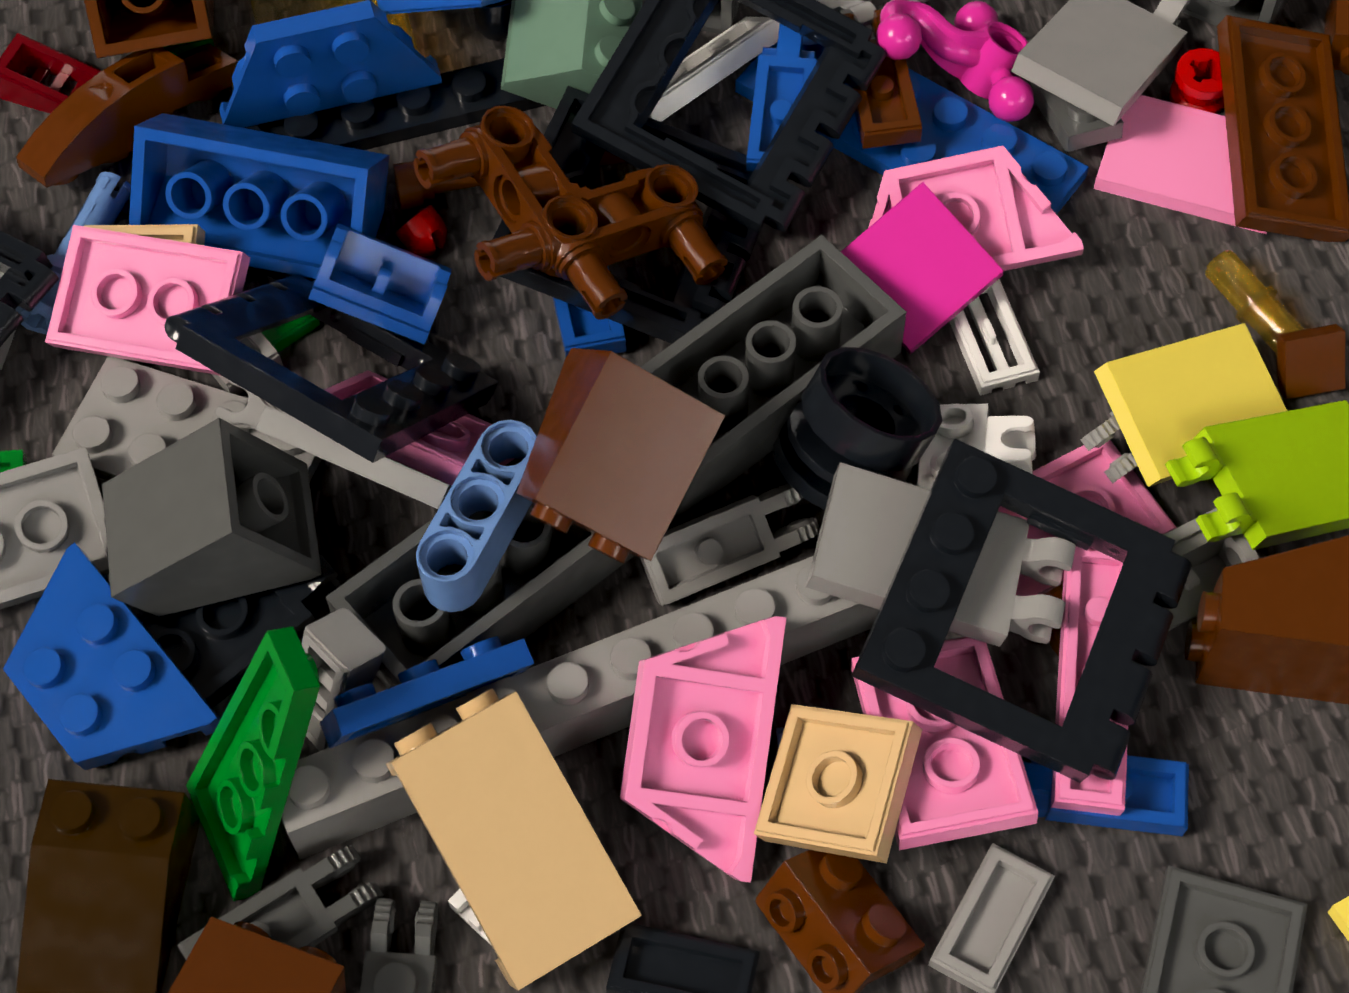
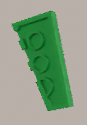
M294 627L268 630L265 633L186 784L233 901L247 899L261 890L320 689L316 663L310 654L305 653Z

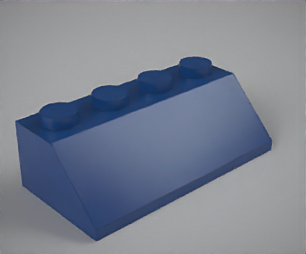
M161 113L134 126L129 225L198 224L206 232L204 246L244 252L251 257L250 267L316 279L338 223L376 238L384 213L389 155Z

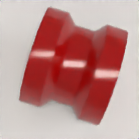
M1197 48L1189 50L1181 56L1175 69V79L1170 87V101L1172 103L1215 114L1222 111L1224 108L1218 51L1208 48Z

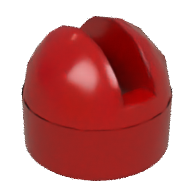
M429 205L404 224L395 233V236L411 253L427 257L435 254L436 246L439 248L444 247L447 240V227L434 207Z

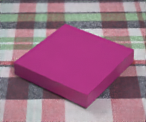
M924 182L920 183L841 251L842 254L906 311L902 346L910 355L1000 279L1004 272Z

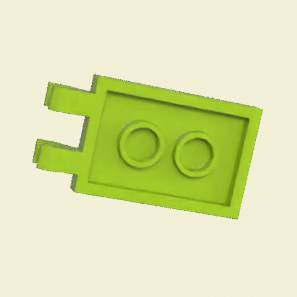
M1347 400L1206 426L1192 440L1185 442L1182 446L1187 456L1169 460L1165 464L1177 487H1185L1199 481L1213 479L1222 496L1217 497L1213 501L1217 511L1199 515L1195 519L1207 542H1217L1230 536L1244 534L1252 550L1349 528V403Z

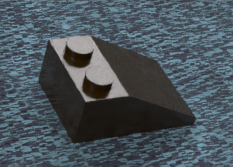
M48 779L30 849L16 993L162 992L200 824V819L185 792Z

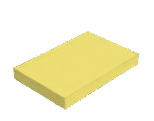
M1245 323L1109 361L1094 371L1147 487L1173 479L1165 464L1169 460L1187 456L1182 446L1185 442L1192 440L1204 427L1287 411Z

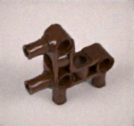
M495 106L486 111L480 125L465 129L459 139L429 149H420L415 154L417 158H414L415 174L424 188L430 189L441 183L470 176L476 179L511 231V234L489 241L484 240L476 245L478 249L475 250L474 260L480 275L485 280L492 281L497 279V277L532 267L550 276L571 281L592 310L593 316L598 320L609 318L619 312L625 305L624 300L628 298L626 291L620 287L607 268V265L662 247L672 248L675 254L680 257L692 274L697 285H705L717 279L725 270L723 266H726L728 263L727 258L720 253L702 226L704 220L702 217L703 213L695 202L698 196V185L695 178L688 171L679 166L663 164L657 165L654 168L640 169L627 173L624 180L593 190L586 186L580 188L577 183H570L550 154L552 150L551 145L534 125L532 119L525 112L515 107Z

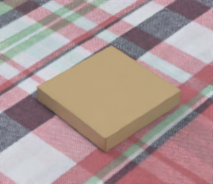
M791 704L754 835L765 842L887 864L922 729L913 721Z

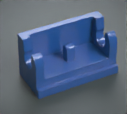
M338 223L308 299L425 345L446 292L447 282L452 269Z

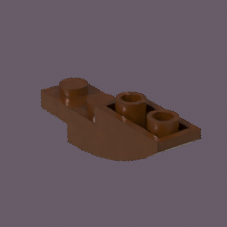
M209 43L178 56L163 47L129 54L99 72L76 89L53 110L16 156L18 166L48 188L52 185L70 183L80 173L103 163L121 161L129 155V152L133 151L135 125L161 113L172 115L174 110L195 101L216 98L222 93L223 89L233 86L232 75L238 61Z

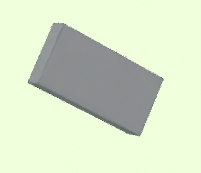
M992 843L937 945L928 966L978 993H996L1055 875Z

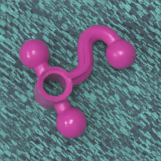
M893 0L884 5L880 13L881 22L876 31V43L887 53L886 57L892 60L908 59L917 52L921 44L929 56L941 68L959 78L969 91L977 96L988 99L989 108L998 119L1005 122L1020 121L1030 113L1034 104L1033 89L1026 80L1015 76V73L1011 72L1018 53L1027 45L1028 41L1016 29L999 22L998 14L991 5L983 1L968 2L958 10L954 20L955 26L950 24L934 8L921 2Z

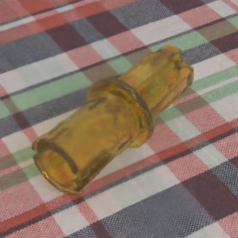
M1223 251L1207 265L1206 277L1238 311L1235 316L1238 322L1243 323L1247 321L1275 352L1276 356L1277 334L1307 329L1275 297L1278 293L1277 289L1273 285L1265 287L1233 251Z

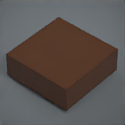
M1337 324L1277 334L1278 388L1285 399L1346 389L1345 330Z

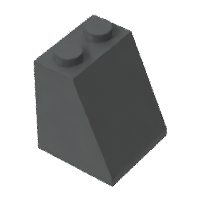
M217 418L102 484L111 597L160 617L311 580L322 574L307 463L221 418Z

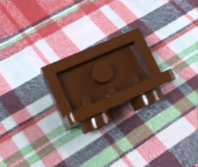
M807 850L785 860L756 897V904L822 993H860L867 984L911 961L925 947L922 940L858 858Z

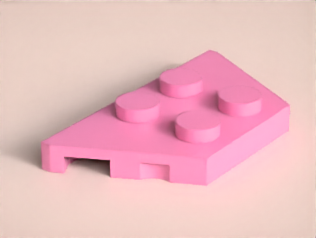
M1004 146L885 170L878 191L873 218L869 223L870 227L920 183L924 182L1004 271L1080 256L1084 250L1079 236L1075 232L1073 234L1051 209V202L1036 185L1031 184L1021 172V166Z
M779 616L769 617L640 660L638 665L620 799L721 871L741 882L751 883L757 842V836L754 835L762 805L786 618Z

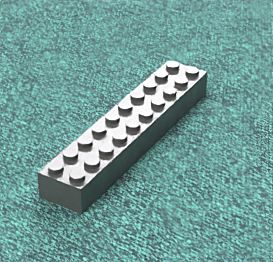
M823 235L816 238L641 366L642 369L725 415L667 530L671 529L774 450V442L797 403L802 401L801 396L826 353L841 347L865 348L887 355L892 359L901 353L906 311ZM515 458L505 466L516 465L522 460ZM532 502L482 595L474 605L463 611L447 612L439 610L430 604L423 590L417 567L416 551L420 540L433 519L327 595L326 600L331 613L340 608L349 609L385 645L386 649L376 676L389 689L401 684L398 678L399 673L433 659L437 660L440 669L464 661L460 653L463 649L488 638L498 636L502 646L528 638L621 567L623 563L589 547L588 543L593 534L572 523L567 533H564L532 517L530 513L535 505ZM478 511L470 515L469 519H486L493 512ZM629 554L624 564L635 555ZM456 564L447 565L441 568L437 574L444 576L454 575L461 571L463 566Z

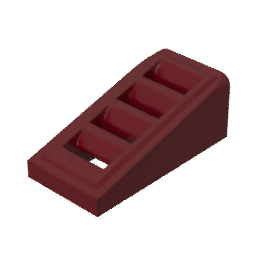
M17 33L0 57V99L51 114L54 109L69 97L61 93L69 80L78 82L70 93L71 95L76 89L101 72V70ZM28 68L36 70L31 79L24 76ZM52 74L57 77L50 87L43 85L42 83L46 77Z

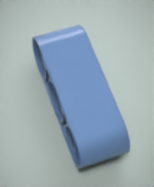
M515 420L498 421L490 425L481 434L419 542L416 551V561L423 590L430 604L439 610L457 612L474 605L482 595L532 504L528 499L516 494L537 438L531 427L523 422ZM516 458L522 460L520 463L512 466L499 465V463L506 459ZM478 511L493 512L486 519H469L470 515ZM456 564L463 566L462 570L454 575L444 576L437 574L441 568L447 565Z

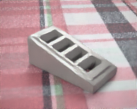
M340 608L307 625L301 642L305 653L313 657L319 675L320 689L316 702L320 707L315 703L306 737L319 751L329 748L320 722L332 709L337 708L333 699L348 690L372 683L380 668L386 649L385 645L346 608Z

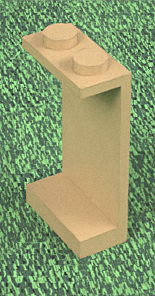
M491 688L457 707L456 710L462 720L437 734L432 723H429L395 742L394 745L400 756L386 763V766L391 775H397L495 950L498 959L495 961L508 984L519 991L642 915L518 693L515 691L499 699L494 689Z

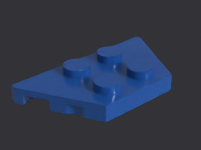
M371 0L252 25L244 45L246 54L237 62L232 75L233 93L229 102L221 103L219 110L222 124L244 128L442 83L436 59L431 55L426 58L414 48L412 38L401 27L390 24L386 14Z
M75 542L70 545L62 556L4 665V672L72 760L84 770L116 762L127 753L144 754L167 747L166 740L197 731H202L205 735L213 734L220 721V717L126 603L111 597L109 581L87 554Z

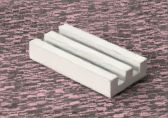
M998 279L982 294L988 293L1018 363L1017 366H1008L997 341L995 331L979 297L971 302L968 308L995 371L989 372L964 311L962 310L949 321L980 396L992 393V389L1002 387L1004 390L1015 387V384L1025 381L1027 384L1038 381L1040 374L1001 281Z

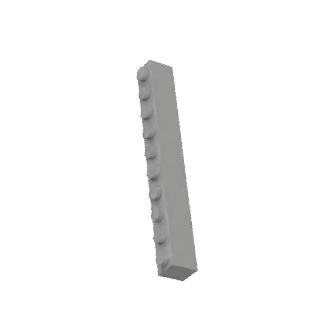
M811 556L531 667L513 677L509 676L478 688L466 696L412 718L299 759L282 815L285 829L301 860L417 813L397 775L392 776L386 766V763L400 756L394 743L429 723H432L437 734L462 720L456 710L457 707L491 688L494 689L499 699L515 691L518 693L549 751L555 757L630 726L640 660L769 617L779 616L786 618L780 665H783L871 629L879 610L807 588L806 584L814 557Z

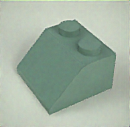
M512 0L501 90L557 109L568 86L589 94L642 8L643 0Z

